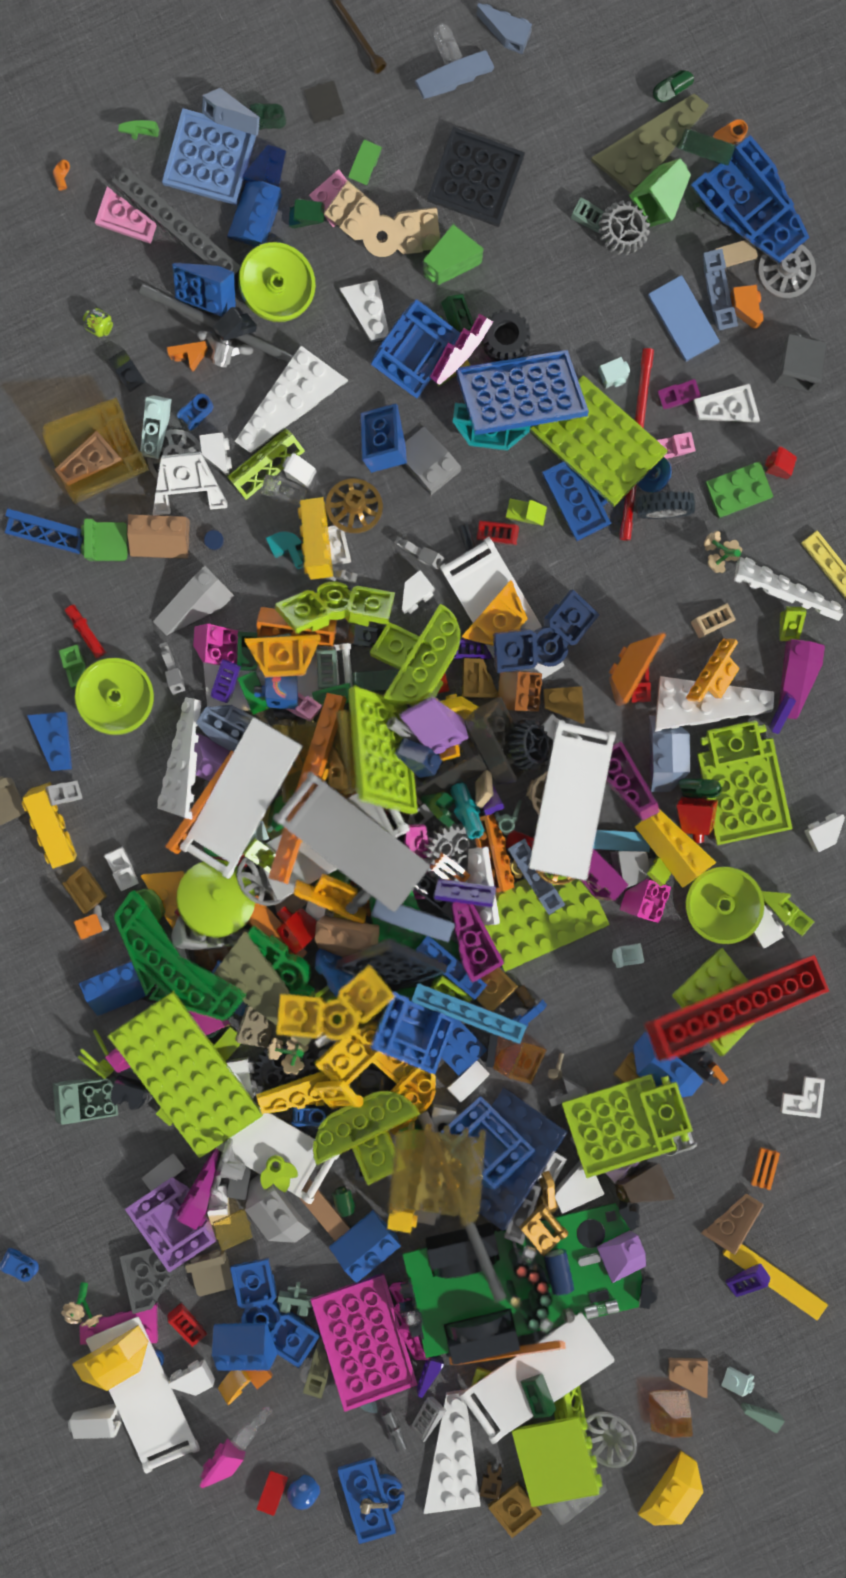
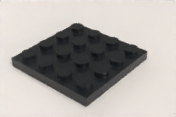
M453 127L427 202L499 227L525 152Z
M386 939L381 943L371 945L369 948L359 950L357 953L336 961L337 969L356 977L368 966H371L392 992L447 972V965L439 962L438 959L427 957L424 953L416 952L408 946H402L392 939Z

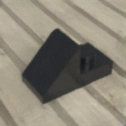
M231 307L214 324L213 328L222 341L256 332L257 325L248 313L239 315L235 308Z
M125 349L108 359L129 392L146 382Z
M350 624L348 644H352L355 647L373 648L383 629Z
M704 1051L679 1057L680 1060L713 1086L716 1084L718 1079L713 1076L715 1072L707 1066L713 1058L710 1053Z
M371 1068L363 1070L360 1082L361 1088L381 1092L390 1091L397 1085L383 1071Z

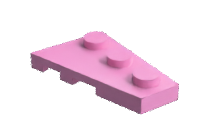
M107 186L95 224L151 244L157 227L156 223L127 203L125 199L118 196Z

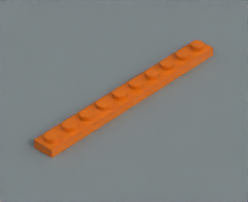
M327 693L296 791L307 779L306 775L309 772L321 780L347 698ZM313 782L288 814L287 822L290 823L318 787L316 783ZM285 827L268 878L288 884L302 840Z

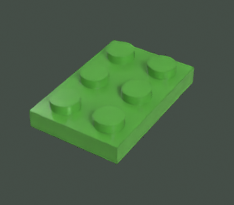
M760 461L705 482L718 519L773 498Z

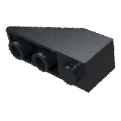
M425 873L413 889L454 920L451 904L455 902L436 900L437 882Z

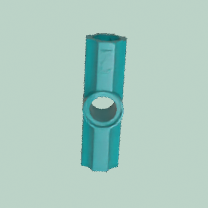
M466 784L453 785L450 793L455 800L456 808L454 812L456 817L463 823L468 838L481 837L485 830L478 815L480 813L479 807L471 798Z

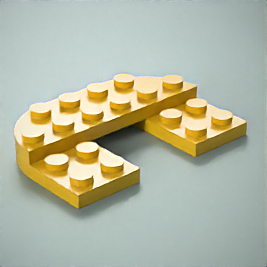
M379 1021L359 1022L356 1031L350 1037L336 1041L315 1062V1065L333 1081L344 1080L348 1085L373 1062L397 1084L389 1092H395L408 1098L416 1106L420 1114L426 1111L435 1096L436 1078L434 1074L370 1048L378 1029ZM416 1116L389 1131L397 1137L399 1129L410 1126L418 1117Z

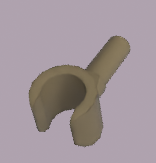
M563 1053L559 1054L556 1068L549 1069L548 1076L552 1080L562 1078L561 1064L564 1057Z
M365 1498L361 1502L360 1511L367 1515L370 1513L371 1508H388V1503H375Z

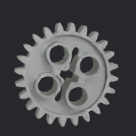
M454 823L450 828L440 826L439 833L433 831L435 837H428L431 843L424 845L428 848V851L423 852L427 856L423 860L430 866L434 865V861L439 859V855L443 853L468 872V849L477 848L475 838H468L462 824ZM443 861V864L446 863V866L463 878L465 876L447 861ZM439 866L438 870L451 880L459 882V880ZM428 869V875L433 877V880L438 882V879H443L433 870Z

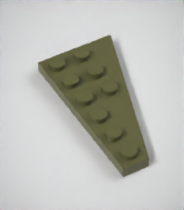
M692 94L591 158V161L628 192L632 193L659 165H662L708 109L709 105L696 94Z
M245 930L214 972V975L240 988L247 995L243 1000L246 1004L275 1025H278L280 995L291 994L286 988L285 983L271 964L266 961L260 953V949L252 942ZM292 1036L304 1046L312 1039L311 1037Z

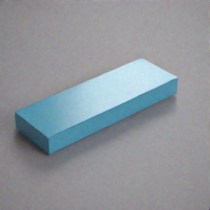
M596 830L593 849L649 852L650 846L639 832Z

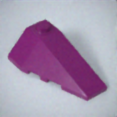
M455 902L451 904L462 966L471 983L505 963L474 905Z

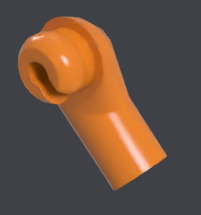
M65 159L59 161L53 170L58 190H65L67 188L64 178L69 171L70 163Z

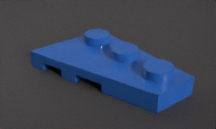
M67 712L27 715L51 771L72 769Z

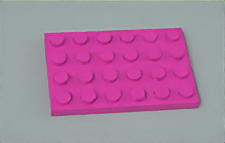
M384 1273L311 1298L344 1412L417 1385L404 1339L398 1330L400 1325Z

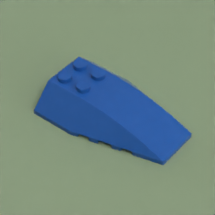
M750 135L734 149L728 158L708 174L705 172L690 186L718 219L780 263L808 240L809 235L799 214L796 213L793 207L794 203L785 190L786 187L783 180H780L775 164Z

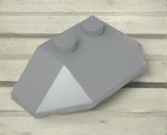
M258 1174L250 1180L245 1211L268 1241L296 1243L308 1234L311 1229L285 1194L274 1184L267 1189H263L260 1178L261 1174Z

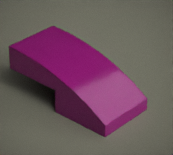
M696 379L679 385L675 384L658 391L664 410L701 398Z

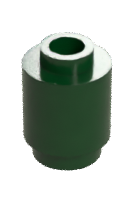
M346 1186L337 1187L335 1192L332 1193L336 1212L339 1213L340 1217L349 1216L354 1213L355 1208L351 1189L346 1188Z

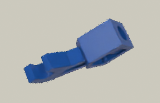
M542 999L523 1016L517 1015L512 1020L528 1026V1023L540 1014L547 1004Z

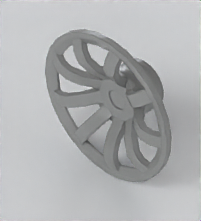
M800 245L794 254L791 253L780 263L773 266H764L767 254L763 253L759 262L758 273L762 285L768 292L781 298H793L803 294L810 287L815 278L816 265L811 252L805 246ZM801 251L807 255L809 260L801 262L799 258ZM811 265L810 276L804 274L800 268ZM763 271H778V273L766 281ZM796 276L808 281L801 289L797 284ZM780 277H783L779 291L770 286ZM788 279L791 280L795 292L784 293Z
M178 429L166 431L165 436L169 446L166 448L162 447L161 452L163 456L193 453L197 450L202 454L200 442L191 433ZM171 434L182 435L178 445H174ZM187 437L196 444L191 448L183 449ZM147 457L149 469L158 480L159 474L154 469L153 464L160 463L161 457L159 459Z
M245 857L241 861L237 870V880L240 889L250 900L261 905L270 906L281 903L287 898L277 899L261 866H259L258 871L255 864L249 858ZM245 864L251 868L252 874L242 872ZM242 877L250 879L252 884L245 888ZM254 889L255 894L259 895L258 899L252 896L249 891ZM266 892L269 893L273 901H263L264 894Z
M597 1412L590 1415L586 1419L587 1429L599 1434L591 1437L592 1443L602 1441L595 1452L591 1449L592 1455L596 1456L597 1462L611 1468H620L629 1464L634 1458L637 1449L636 1438L631 1427L622 1418L613 1413ZM602 1417L612 1418V1421L606 1425ZM597 1418L601 1428L592 1426L590 1422ZM630 1435L632 1445L624 1442L622 1437ZM606 1446H608L607 1461L598 1456ZM621 1446L624 1449L631 1450L627 1458L623 1455ZM614 1448L621 1460L620 1462H613Z

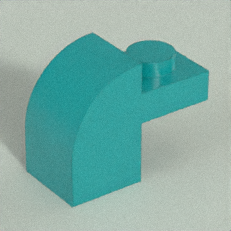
M283 531L266 538L275 558L289 552L296 568L304 567L302 561L305 560L301 549L297 551V548L302 547V542L295 534Z

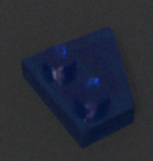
M267 145L243 174L242 179L250 182L263 181L279 187L286 150Z

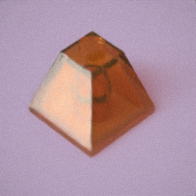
M521 1041L520 1044L516 1043L501 1050L496 1058L493 1069L507 1078L532 1084L547 1049Z

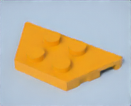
M510 580L461 637L494 646L493 633L508 632L509 630L521 628L528 618L523 610L513 581Z
M320 635L245 639V642L265 677L303 676L320 642Z
M175 871L141 875L148 889L154 890L161 898L165 908L164 916L172 929H174L178 916L174 913L178 908L176 901L177 890L185 872Z

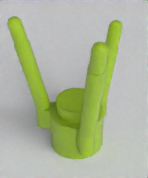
M93 1030L105 1056L109 1055L97 1030ZM80 1049V1052L87 1059L81 1055L78 1056V1059L94 1070L99 1076L101 1075L103 1079L115 1070L105 1059L98 1063L84 1049Z

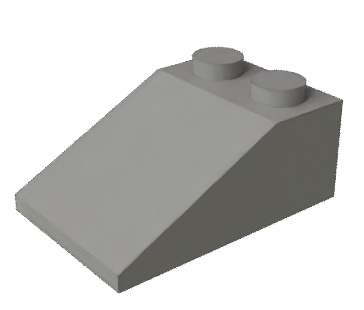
M425 427L405 442L407 463L405 465L430 495L434 494L461 471V466Z

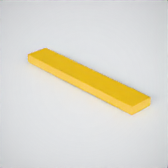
M741 1244L736 1255L726 1249L722 1252L723 1255L745 1270L757 1264H762L770 1276L768 1286L814 1319L818 1320L827 1308L828 1304L744 1244Z

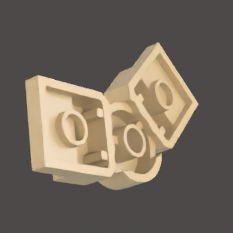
M348 180L324 212L327 217L340 226L354 240L363 239L366 249L378 257L389 256L397 249L402 254L432 250L440 241L437 207L401 211L393 219L387 215H380L378 205ZM385 231L387 233L386 239H377V233Z

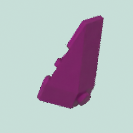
M794 639L786 641L779 706L786 693L793 695L796 703L788 716L789 719H797L823 665L825 645Z
M216 1148L212 1150L174 1216L179 1222L195 1230L198 1226L201 1227L206 1220L205 1213L219 1150Z

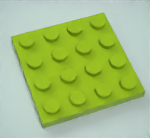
M720 948L672 996L680 1007L683 1008L748 980L725 950ZM754 1024L714 1040L709 1044L719 1056H724Z

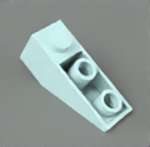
M154 395L146 397L140 456L159 459L170 418L172 399Z

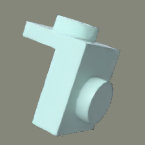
M641 943L618 946L613 949L612 959L616 963V967L621 968L626 965L643 963L644 957Z
M728 1367L721 1386L743 1397L752 1392L755 1384L753 1382L754 1376L751 1374L747 1376L732 1367Z

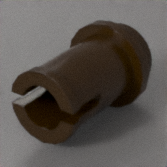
M525 985L514 990L523 1003V1008L525 1007L526 1010H529L536 1005V999L532 998Z

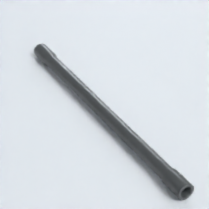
M145 283L140 288L139 294L153 301H158L210 327H214V324L218 321V319L180 302ZM250 334L236 337V339L288 364L294 356Z
M428 1111L417 1117L428 1138L485 1273L494 1300L499 1302L507 1297L491 1265L434 1130Z

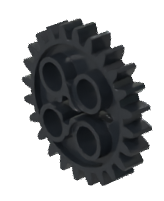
M287 1042L286 1045L282 1043L283 1049H288ZM268 1047L265 1048L266 1054L260 1053L259 1057L261 1059L256 1060V1064L259 1066L254 1069L255 1072H258L255 1075V1079H260L257 1086H263L261 1092L279 1087L284 1071L281 1063L274 1059H269ZM310 1050L304 1052L303 1056L300 1057L304 1068L299 1070L298 1074L286 1073L283 1085L287 1084L289 1080L296 1081L317 1073V1071L312 1070L316 1068L315 1063H311L314 1060V1056L308 1057ZM282 1053V1055L279 1056H282L285 1059L286 1055L288 1054ZM276 1074L278 1079L271 1080L269 1075Z

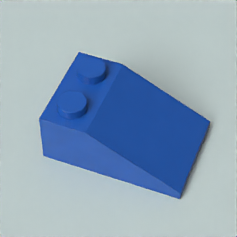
M395 403L361 413L362 460L370 472L406 464V445L398 405Z

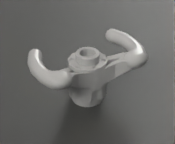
M199 331L197 333V337L200 340L207 339L213 349L212 363L217 366L226 368L227 364H230L232 356L238 354L250 355L253 353V348L249 345H232L231 340L222 341L221 338L219 340L214 333L209 331Z
M232 1138L226 1140L210 1191L213 1195L218 1192L221 1178H229L236 1181L238 1179L242 1180L246 1165L241 1161L235 1160Z

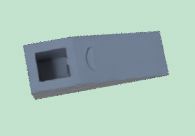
M478 3L477 16L500 43L507 49L523 54L531 34L532 24L524 18H516L506 11H498L488 4Z
M218 88L203 95L202 113L212 121L249 134L258 135L260 117L223 89Z

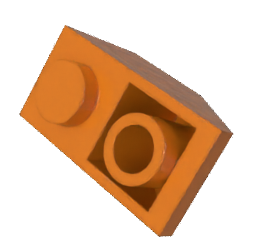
M757 285L734 287L730 293L732 307L735 308L736 316L751 328L757 329L761 322H763V311L759 308L761 293L757 291Z

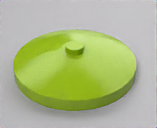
M278 242L259 245L246 256L240 267L238 284L241 296L246 305L263 319L273 322L293 320L300 316L312 302L315 293L314 272L305 256L290 245Z
M107 658L92 664L83 672L76 686L75 701L79 714L91 728L103 734L122 735L136 730L147 720L153 707L154 693L149 677L138 665L121 658Z
M217 860L218 862L222 863V864L225 865L226 867H227V866L229 865V863H230V862L224 861V860ZM204 861L193 866L183 876L178 886L176 901L182 919L192 930L208 937H224L237 932L247 923L253 913L255 902L250 900L240 889L237 880L238 866L234 868V872L229 879ZM242 877L245 888L252 884L250 879ZM254 889L250 890L249 893L255 897Z
M716 867L702 873L692 883L686 898V911L691 925L702 937L715 943L732 944L746 939L758 928L764 915V896L758 883L749 874L734 867Z

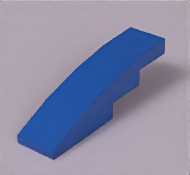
M427 936L416 949L417 952L424 953L425 956L438 959L439 962L446 964L447 972L443 974L473 999H476L487 986L481 979L471 983L462 963L430 936Z

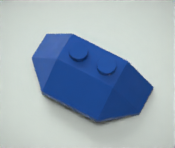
M646 1031L633 1045L637 1075L642 1077L652 1074L656 1086L663 1084L662 1077L669 1076L670 1082H677L681 1097L692 1096L704 1082L678 1057L658 1061Z

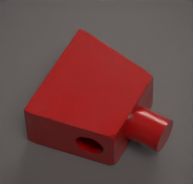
M682 797L677 803L681 829L686 834H692V840L695 843H703L704 835H710L713 830L718 800Z
M284 906L277 913L284 922L277 929V932L292 954H297L315 937L317 920L302 908H299L292 914Z

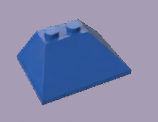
M415 299L401 314L382 341L371 365L417 399L431 380L430 376L448 342L455 345L461 333Z
M392 992L396 997L386 1005L370 1048L435 1075L455 1019L442 1013L431 1011L409 1001L406 997Z
M481 1096L439 1133L450 1154L478 1183L492 1190L496 1189L535 1152V1149Z

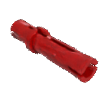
M73 604L67 607L64 611L73 623V628L77 629L95 658H100L106 654V651L87 624V619L83 618L76 605Z

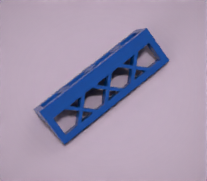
M7 508L5 516L9 519L5 530L6 534L80 554L81 545L84 541L81 529ZM14 520L21 522L24 529L19 532L11 531ZM35 526L39 527L43 533L36 538L32 537L29 532ZM52 532H58L61 539L53 543L50 542L47 535ZM71 537L79 538L76 549L69 547L65 540Z

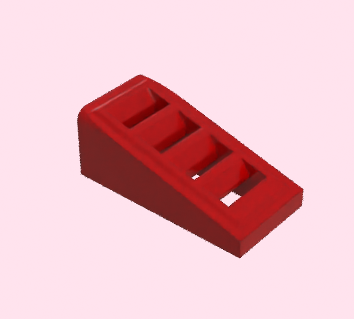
M479 520L477 540L484 541L487 538L484 536L485 526H489L487 537H490L492 542L517 545L518 525ZM493 527H496L495 537H492ZM501 528H504L503 538H500ZM509 529L512 530L510 539H508Z
M182 1303L168 1313L167 1322L192 1347L207 1335L204 1328ZM185 1319H187V1321L183 1325H180ZM193 1325L187 1332L185 1331L189 1326ZM197 1330L198 1333L191 1338L190 1335Z

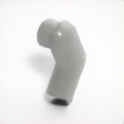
M97 905L93 908L92 915L97 914L102 931H108L110 929V922L102 918L103 905Z

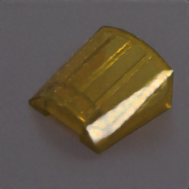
M117 398L51 421L43 426L42 436L55 468L96 431L102 435L122 459L71 485L66 484L61 478L74 504L149 470L125 422V415Z

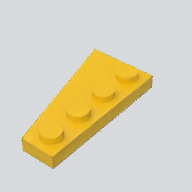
M321 1071L256 1094L261 1112L266 1114L287 1111L288 1108L292 1107L301 1109L305 1108L306 1105L313 1104L322 1106L325 1102L313 1088L316 1082L333 1080Z

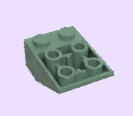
M115 1077L53 1083L55 1121L64 1125L118 1116L117 1105L114 1106L111 1102V1091L116 1080Z

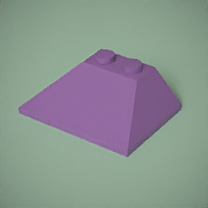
M172 1177L125 1208L168 1272H171L216 1241L209 1216L206 1213L205 1222L201 1227L198 1226L196 1230L179 1222L174 1217L190 1189Z

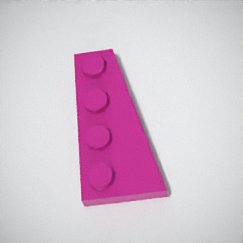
M155 1303L152 1309L133 1314L131 1310L124 1313H116L109 1317H101L95 1327L88 1328V1325L81 1327L80 1324V1345H88L86 1342L88 1337L135 1317L140 1318L150 1342L157 1343V1303Z

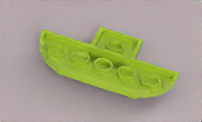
M440 604L421 636L388 622V625H386L371 649L370 656L400 670L384 696L385 701L395 704L414 703L427 697L438 685L458 651L461 637L455 615L444 605Z
M381 1091L364 1097L361 1107L346 1106L330 1114L320 1124L313 1142L315 1164L319 1165L352 1148L367 1185L403 1169L404 1167L388 1130L420 1115L418 1109L408 1098L401 1094Z

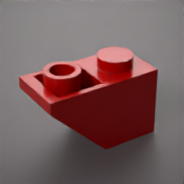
M779 446L775 451L771 452V455L767 456L764 465L767 467L765 473L788 479L792 476L797 457Z

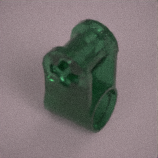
M253 103L249 106V110L260 117L259 130L280 129L287 122L284 109L279 104ZM281 114L279 118H273L274 115Z

